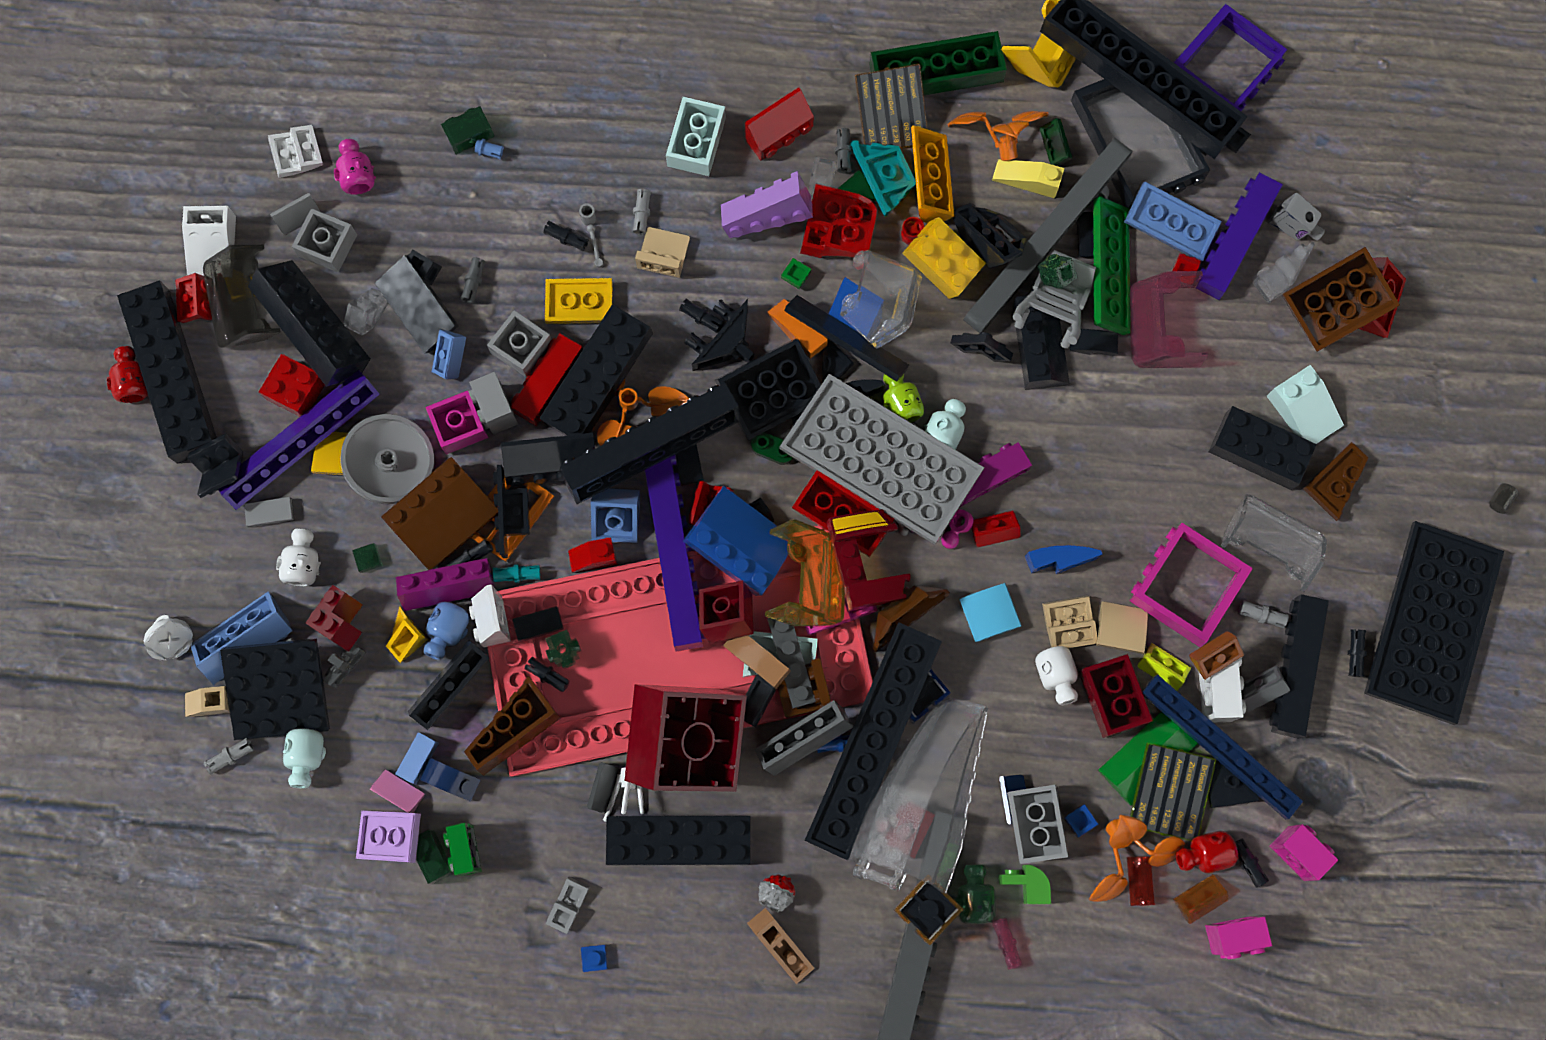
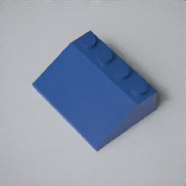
M723 486L683 542L736 582L743 580L752 594L762 596L777 575L796 540Z

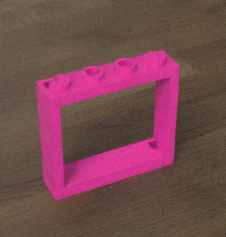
M1181 523L1177 528H1171L1165 537L1168 539L1165 546L1161 544L1154 554L1156 557L1153 564L1149 563L1142 572L1145 577L1141 583L1137 581L1131 590L1133 596L1130 602L1198 647H1202L1211 637L1253 568L1184 523ZM1180 537L1235 572L1200 630L1145 595V592Z

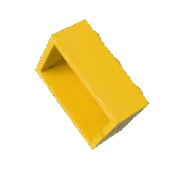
M940 217L929 221L917 235L918 238H915L902 253L948 299L959 296L986 264Z

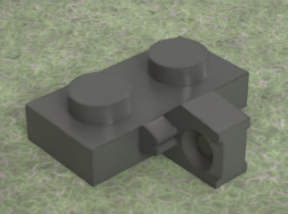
M354 644L349 652L344 649L340 657L333 653L327 660L333 665L327 670L326 678L323 681L337 689L366 652Z

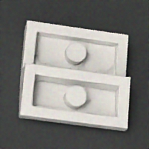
M312 125L292 127L288 133L268 135L279 178L303 173L323 165Z

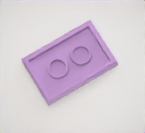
M361 811L356 859L415 863L421 814Z

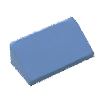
M439 329L432 366L433 373L444 379H457L459 377L466 342L465 336Z
M418 732L395 774L417 785L439 743Z

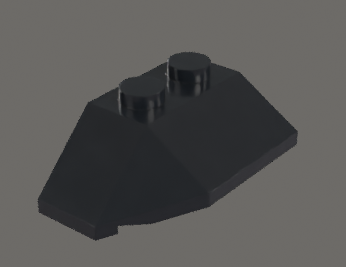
M971 203L954 210L953 220L961 239L986 263L985 265L988 268L1003 265L1022 256L1026 237L1000 213L975 207Z

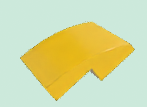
M333 432L315 446L311 467L313 474L343 475L340 456L343 442L348 433Z

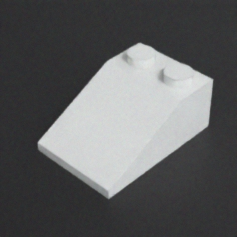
M487 585L471 599L473 606H469L471 619H475L477 628L473 629L475 641L480 642V645L483 647L511 642L503 597L492 585Z

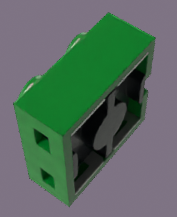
M461 823L446 827L447 833H444L443 837L446 848H450L451 857H448L450 871H454L456 876H466L482 872L473 825Z

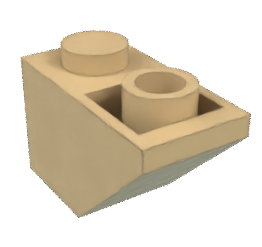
M225 686L200 688L185 693V717L230 713Z

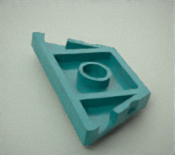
M854 140L850 145L884 217L888 216L915 187L916 180L899 146H884L880 143L865 145L859 144V141Z

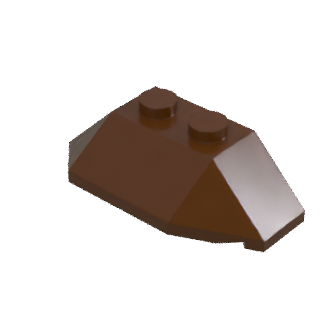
M914 585L909 589L906 586L903 589V594L907 595L906 599L882 604L878 608L880 612L876 619L874 651L877 652L891 641L898 622L911 626L945 600L950 592L947 589Z

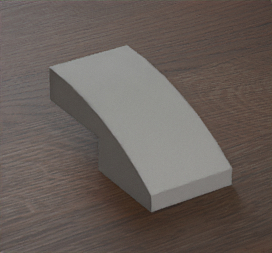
M568 877L546 924L568 934L590 886Z

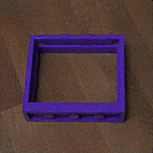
M1225 4L1174 63L1242 112L1247 105L1244 102L1248 98L1252 100L1260 90L1257 87L1261 83L1265 85L1273 75L1270 72L1274 68L1278 70L1284 63L1283 56L1287 49ZM1222 24L1271 59L1234 103L1186 68L1187 64Z

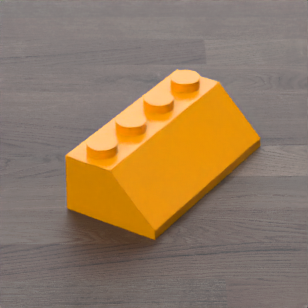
M914 125L911 127L919 217L924 223H928L938 217L945 222L954 217L947 135Z

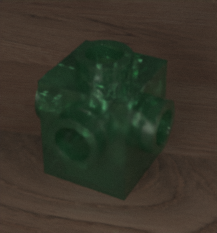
M1052 254L1038 265L1040 278L1046 286L1062 289L1078 278L1073 260L1070 257Z
M568 630L545 638L549 647L546 650V654L550 663L555 662L557 667L562 666L565 669L575 665V660L580 659L578 652L581 651L577 638L572 639Z

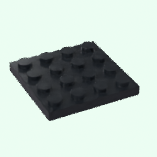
M317 638L223 647L220 650L234 740L285 736L293 729H311L318 732L329 731L330 725Z

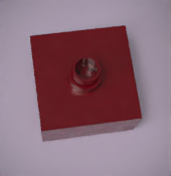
M635 684L624 781L653 791L737 792L747 695L715 688Z

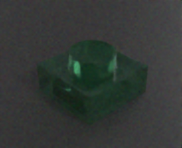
M375 543L352 550L360 573L382 566Z

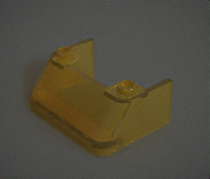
M796 519L771 529V535L788 541L787 550L789 556L794 561L801 563L799 604L789 601L766 611L765 616L792 626H826L840 623L844 618L845 593L829 533Z

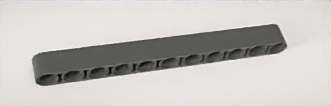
M1116 138L1110 142L1027 241L1022 256L1012 260L970 309L963 321L979 333L987 329L1089 207L1093 199L1099 195L1125 164L1133 152Z

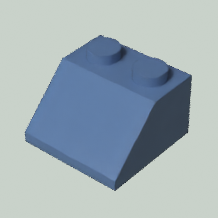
M607 489L592 497V541L611 537L613 542L637 543L640 490Z

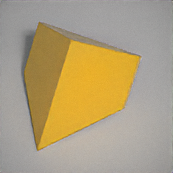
M399 606L392 635L386 647L401 663L427 642L428 638Z

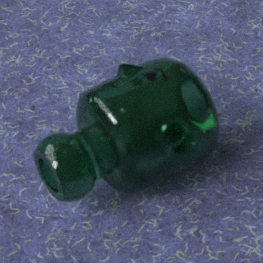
M966 865L964 868L967 884L959 887L954 902L962 923H992L996 918L995 889L991 884H984V877L987 873L984 865Z

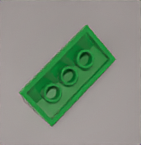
M1162 711L1098 769L1100 774L1130 806L1135 801L1147 744L1188 753L1198 744Z

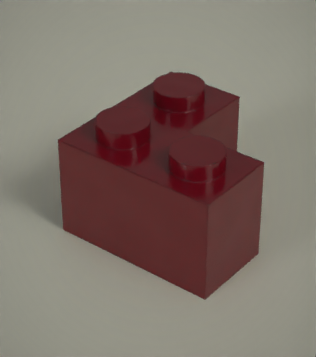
M332 585L316 609L311 613L306 624L349 652L362 634L360 630L350 623L363 604Z

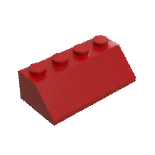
M818 470L792 506V509L827 531L826 522L830 517L880 510ZM884 512L882 515L892 525L894 518ZM887 533L856 539L859 551L870 558Z

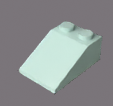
M1311 365L1275 387L1267 395V398L1294 434L1315 444L1344 426L1324 382Z

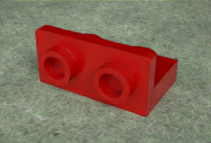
M193 273L176 279L177 321L187 323L199 318L208 321L213 320L211 278Z

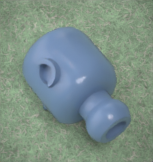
M450 602L438 603L425 628V632L431 640L424 646V654L435 660L443 659L446 645L455 646L466 636L468 632L466 627L470 620L468 612Z

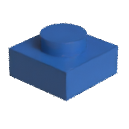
M1085 804L1064 817L1077 838L1098 825Z
M606 944L581 947L583 972L608 969Z

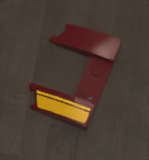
M883 509L830 517L826 522L849 611L903 600L907 597L906 594H903L905 581H910V573L868 581L866 578L856 539L892 532L898 529L895 523L890 525L882 515L884 513Z

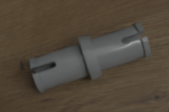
M841 128V130L838 129L836 131L837 147L835 148V154L837 155L838 162L837 171L845 174L846 168L848 173L851 171L850 155L852 154V147L850 146V129Z
M477 257L472 258L469 272L464 278L466 283L460 299L465 301L467 298L466 303L475 302L478 286L482 284L481 275L486 262L483 259L479 262L480 258Z

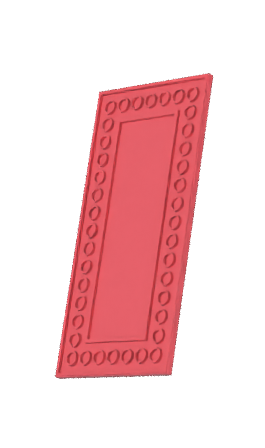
M819 525L787 531L786 533L794 538L796 543L762 596L752 594L753 629L757 632L771 633L767 618L790 612L797 636L818 639L816 659L820 658L831 702L834 700L842 707L862 704L873 683V677L860 619L858 618L808 635L800 613L841 596L845 597L829 531ZM687 552L688 559H693L695 572L691 573L692 581H697L698 592L699 589L736 582L698 552ZM660 558L498 591L503 597L511 642L487 647L498 711L502 710L512 694L519 690L524 684L523 681L529 676L560 717L558 721L507 758L510 777L627 753L635 684L715 688L746 695L756 677L754 675L743 678L744 663L723 646L727 640L709 643L707 639L702 640L703 647L675 651ZM694 595L697 604L699 603V595ZM552 607H558L563 630L518 642L512 619ZM534 657L547 667L552 666L555 672L570 681L568 688L561 692L546 682L542 683L539 677L524 669L526 664L530 665L528 660ZM777 688L757 725L805 716L815 711L786 718ZM744 722L743 728L752 727V725Z

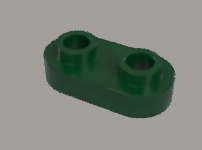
M765 432L752 438L751 448L756 455L780 465H786L793 460V457L787 453L785 455L779 453L780 445L784 440ZM760 440H765L766 445L760 446L758 442Z

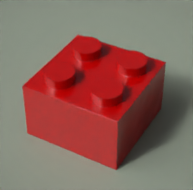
M281 354L260 388L259 393L267 401L300 417L312 408L325 384L313 369Z

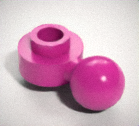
M963 509L957 510L949 523L951 530L945 532L941 537V543L945 548L953 549L959 544V533H965L971 529L973 517L969 512ZM965 519V523L961 525V520Z

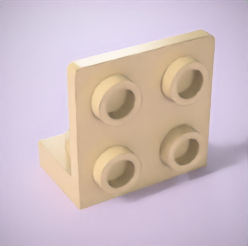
M648 227L642 249L636 253L635 261L637 268L680 278L690 237Z

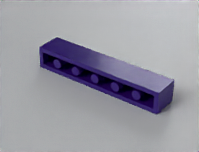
M1260 172L1255 179L1250 178L1244 188L1248 192L1245 197L1240 196L1235 205V208L1238 209L1236 214L1231 213L1225 224L1228 226L1226 232L1222 231L1215 242L1218 244L1216 251L1212 249L1206 259V262L1209 263L1206 269L1202 267L1196 277V280L1199 281L1196 289L1220 300L1283 184Z

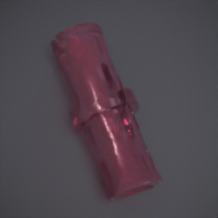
M1007 918L993 921L992 925L999 942L997 945L1002 950L1008 970L1022 966L1023 964L1015 945L1017 941L1012 936Z

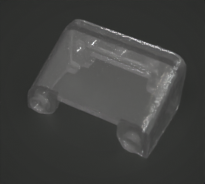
M866 250L858 252L853 259V267L857 270H863L857 292L849 294L843 299L840 315L878 349L903 334L910 327L922 275L915 268Z

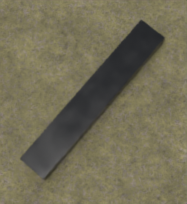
M796 295L785 307V312L893 380L898 381L907 371L909 364L799 295Z

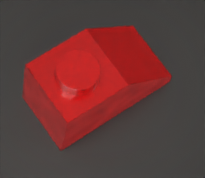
M611 537L588 541L568 550L572 573L617 565L614 543Z

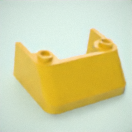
M1060 0L1045 1L1042 7L1044 19ZM1044 34L1040 35L1033 50L1028 46H1003L1001 49L1017 72L1048 87L1055 88L1063 84L1076 59Z

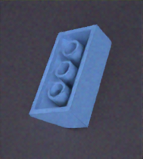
M268 591L193 642L191 650L196 667L214 685L219 681L225 680L220 653L223 647L275 643L285 639L293 630L289 620Z

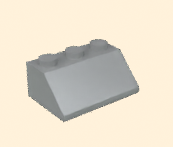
M1049 785L1008 792L1020 864L1069 857L1057 786Z

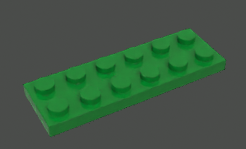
M1103 197L1093 199L1094 267H1096L1093 294L1094 325L1126 335L1131 333L1129 225L1124 223L1129 213V208Z

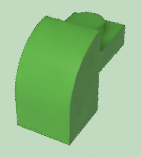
M1022 865L1023 875H1020L1019 870H1005V875H999V885H1023L1024 904H1051L1050 883L1047 876L1039 868L1032 865Z

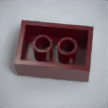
M1128 654L1083 668L1079 671L1103 738L1153 721Z

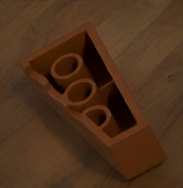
M529 676L523 681L524 684L519 690L512 694L502 710L495 714L491 723L478 734L464 751L475 769L483 776L560 719Z

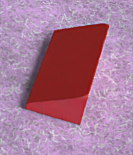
M1014 511L973 520L971 529L977 547L1020 538V525Z

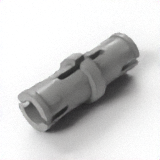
M642 189L637 190L636 207L633 208V214L635 215L633 233L636 235H640V231H642V235H645L647 231L651 191L644 189L643 193Z
M1245 600L1240 604L1238 614L1256 619L1258 623L1264 624L1265 622L1282 629L1287 625L1289 618L1288 614L1271 610L1269 606H1259Z
M245 738L230 748L222 749L220 754L204 761L205 767H209L207 771L212 775L228 764H235L236 760L244 755L253 752L254 747L249 745L251 744L250 740Z

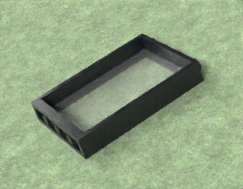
M1103 79L1074 91L1071 102L1098 155L1100 156L1114 138L1133 151L1125 164L1111 179L1126 208L1131 209L1144 182L1168 194L1172 192L1177 194L1185 190L1189 185L1197 186L1206 180L1210 168L1200 149L1111 83Z

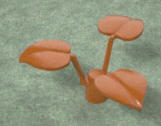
M968 112L954 118L948 123V127L952 124H970L983 121L995 142V148H999L1000 159L1006 161L1018 157L1016 144L1018 143L1017 137L1020 132L1029 125V122L1043 116L1048 117L1049 112H1023L1013 116L1012 122L998 124L991 127L985 112ZM994 131L1006 135L1000 137V141H998Z
M624 379L617 390L619 392L615 393V396H619L620 406L623 408L621 422L608 420L602 423L597 432L599 446H602L611 437H619L625 434L626 430L631 428V426L624 425L627 411L634 410L638 403L651 407L652 417H659L665 414L669 408L687 403L689 398L677 389L660 386L649 392L648 398L650 403H648L642 397H638L634 389H623L625 385Z
M1120 815L1119 819L1111 821L1105 828L1110 836L1109 844L1114 851L1118 874H1110L1097 885L1089 900L1092 902L1111 900L1119 896L1126 888L1128 881L1123 877L1124 872L1118 849L1125 848L1134 841L1147 854L1152 855L1148 860L1149 864L1158 867L1172 862L1176 858L1177 851L1184 848L1185 842L1180 837H1168L1158 843L1154 850H1150L1139 841L1147 831L1146 824L1137 818Z

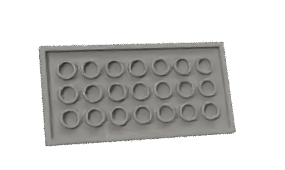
M828 374L780 445V450L814 471H820L878 509H883L895 521L934 545L984 470L983 466Z

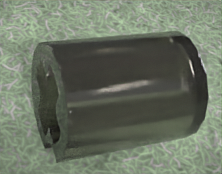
M1502 483L1489 501V507L1498 513H1507L1519 495L1518 490L1509 484Z

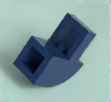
M431 758L420 778L423 782L470 802L480 782L478 778Z

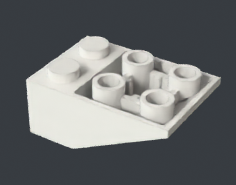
M183 206L182 231L187 275L197 273L207 278H233L236 216L228 206Z

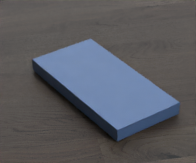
M1147 182L1142 184L1124 223L1192 258L1195 257L1201 260L1200 262L1204 260L1222 222Z

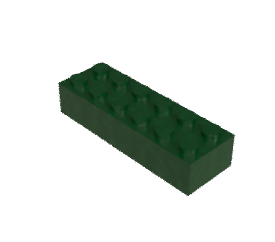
M998 31L874 51L870 54L869 62L871 73L919 65L922 96L1002 83L1007 72Z

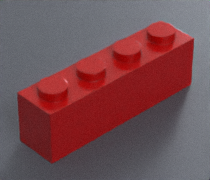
M560 333L557 338H553L550 341L547 353L544 357L541 356L538 359L535 371L532 375L529 374L523 383L524 388L520 394L516 393L511 401L513 412L535 426L541 421L542 413L583 351L581 345Z

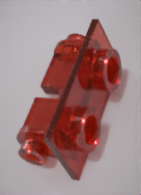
M1151 856L1126 857L1130 906L1155 905L1152 866L1148 861Z

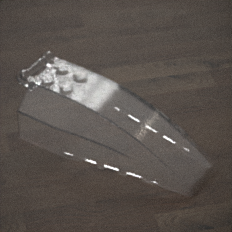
M944 696L928 714L890 770L865 813L849 857L857 863L853 870L855 878L873 880L888 885L892 890L900 891L906 874L931 884L937 890L946 894L963 846L968 803H971L972 797L970 792L972 782L976 776V760L980 754V741L983 738L988 711L986 706ZM870 863L896 872L895 875L890 876L868 868Z

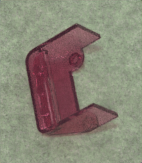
M1167 271L1135 282L1131 286L1132 361L1137 367L1199 368L1207 359L1208 352L1185 353V345L1180 337L1166 335L1163 294H1173L1179 288H1194L1203 276L1202 271Z

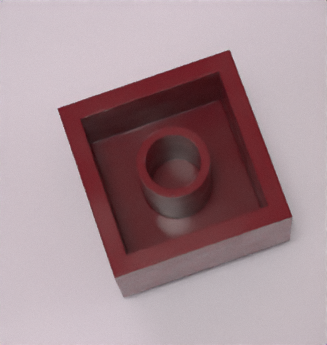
M743 580L699 589L700 631L709 643L754 634L752 593Z

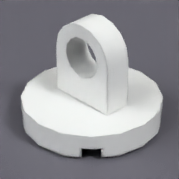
M162 615L147 630L143 641L147 653L152 658L166 660V658L172 657V659H175L186 653L192 646L193 634L190 626L185 621Z

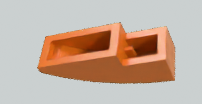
M783 299L769 310L767 314L790 340L798 338L805 354L811 359L827 346L828 339L785 312V307L789 302Z

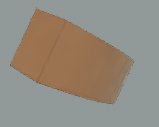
M748 635L728 639L723 645L775 689L791 672L787 666Z

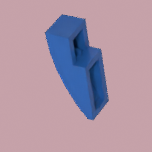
M1065 545L1030 551L1025 555V559L1031 573L1053 566L1055 573L1058 574L1097 560L1103 554L1101 550Z

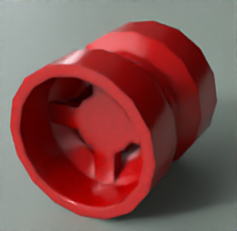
M909 217L903 222L901 239L904 243L910 245L915 238H918L917 235L924 228L923 221L918 217Z

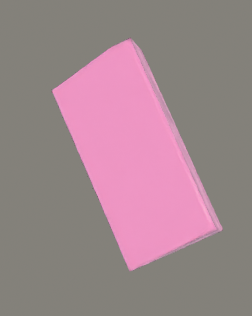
M386 769L370 788V790L407 813H414L425 793Z

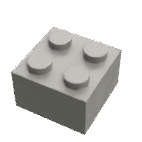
M311 208L292 248L299 257L339 272L357 237V233L351 224Z
M513 311L487 344V347L492 355L524 377H527L535 368L538 359L548 351L547 348L552 339L550 334L516 311Z
M495 372L469 382L472 390L468 392L478 410L477 414L486 430L490 428L494 435L518 425Z

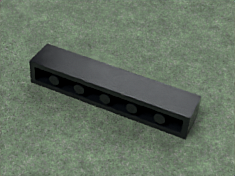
M1301 594L1290 603L1289 613H1292L1291 621L1286 625L1285 635L1288 638L1287 644H1284L1281 652V657L1284 658L1283 666L1279 668L1290 691L1273 699L1276 707L1269 721L1270 726H1272V733L1297 739L1306 737L1329 600Z

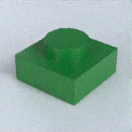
M792 258L781 274V279L800 290L810 275L811 268Z

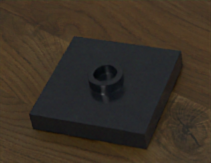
M1213 759L1215 763L1208 789L1211 808L1259 801L1256 793L1217 759Z

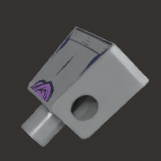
M1297 192L1279 204L1267 222L1296 240L1309 235L1318 241L1325 232L1322 227L1317 225L1322 216L1321 213Z

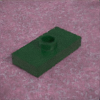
M1055 118L1039 128L1051 165L1060 166L1072 159L1061 119Z

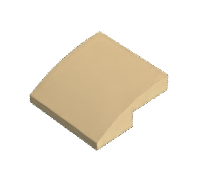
M1089 596L1042 603L1051 648L1056 646L1074 648L1097 643L1096 624L1092 617Z
M1102 601L1096 646L1143 654L1146 644L1148 613L1141 608Z

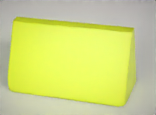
M1153 643L1149 645L1137 665L1138 668L1152 677L1159 675L1176 691L1184 684L1191 670V667Z

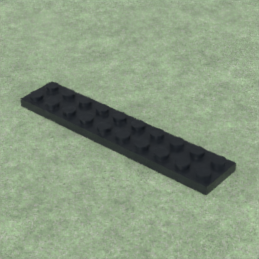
M898 622L804 841L845 860H849L942 644L941 640Z

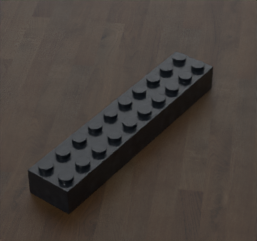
M1060 0L1044 19L1040 30L1042 34L1214 160L1248 117L1088 0Z

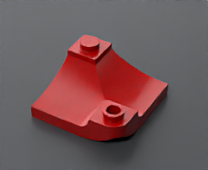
M816 184L812 198L813 218L807 220L800 254L822 258V256H846L867 260L877 215L875 204L860 194Z

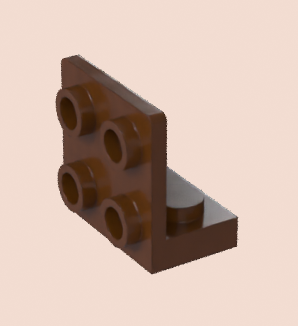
M820 658L811 660L810 664L805 665L815 703L793 709L785 680L778 686L786 718L817 711L831 702Z

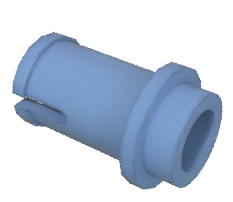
M485 139L477 140L475 152L479 156L484 154L499 160L502 158L504 146L485 142Z

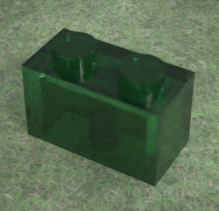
M481 106L470 108L464 114L448 118L441 124L455 155L474 147L477 140L485 139L487 141L495 137Z
M428 829L419 834L416 861L427 883L435 884L454 874V871L451 872L449 869L448 858L435 831Z

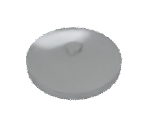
M381 414L360 421L350 430L342 445L340 463L347 483L361 497L379 504H396L432 473L434 453L429 438L414 422L397 415Z

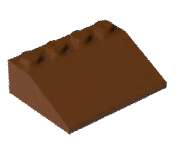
M1366 247L1282 294L1287 306L1316 352L1400 306Z
M450 457L383 514L381 518L428 570L437 568L498 515V508H495L491 500L458 463Z

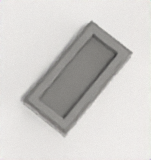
M290 497L244 504L246 526L249 528L294 521L292 499Z

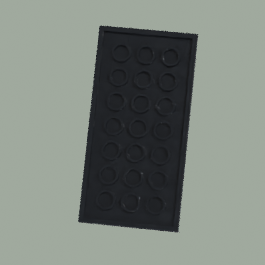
M1417 521L1412 523L1364 694L1452 725L1458 724L1503 559V550Z

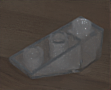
M1314 242L1307 246L1301 244L1293 250L1294 254L1287 257V255H1284L1275 262L1276 265L1271 268L1266 266L1257 273L1258 277L1253 283L1268 304L1282 296L1293 286L1315 245Z

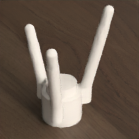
M621 768V775L617 774L616 784L603 819L605 822L607 816L611 814L620 786L624 788L621 813L623 815L626 813L630 789H635L636 786L624 781L626 768ZM637 785L640 813L644 814L643 789Z

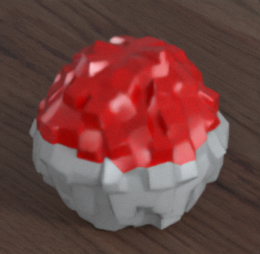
M777 874L771 875L760 882L758 896L759 902L763 906L767 905L771 911L778 913L793 903L795 888L791 878Z

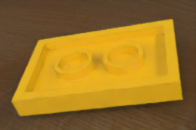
M612 278L545 280L546 324L600 323L613 304Z

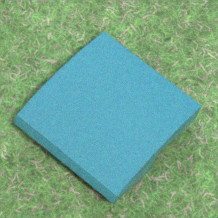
M1006 583L959 599L975 642H980L1022 626Z

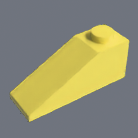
M998 159L992 181L1055 199L1065 168L1045 162L1003 161Z

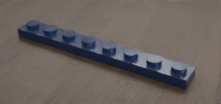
M1155 675L1143 689L1144 697L1285 820L1291 818L1303 802L1296 794L1159 675Z

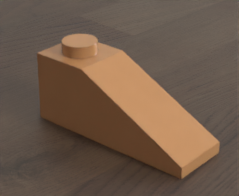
M766 908L747 923L796 984L815 969Z

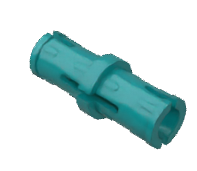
M515 564L514 567H493L494 582L514 581L515 583H520L522 580H540V565L519 566V564Z

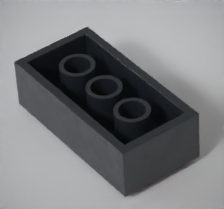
M1232 406L1225 413L1208 452L1289 490H1293L1300 484L1317 444Z

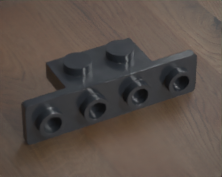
M501 464L497 465V471L493 472L494 485H497L498 494H494L495 508L498 507V516H495V529L499 530V539L495 540L496 552H500L502 558H508L507 536L530 535L529 494L527 488L505 489V473Z

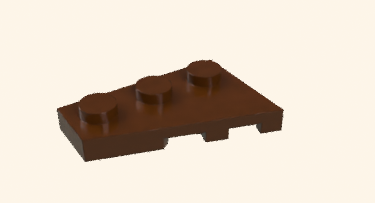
M1351 442L1303 490L1334 520H1339L1368 457Z

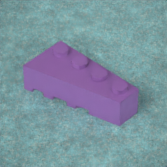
M796 171L791 174V178L785 181L780 178L774 181V185L764 189L760 187L755 189L753 195L748 196L744 194L721 204L722 227L728 237L733 238L774 227H781L794 222H802L813 218L811 195L800 174Z

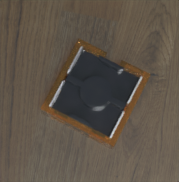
M928 874L893 909L906 924L911 922L916 927L914 932L927 945H931L963 910Z

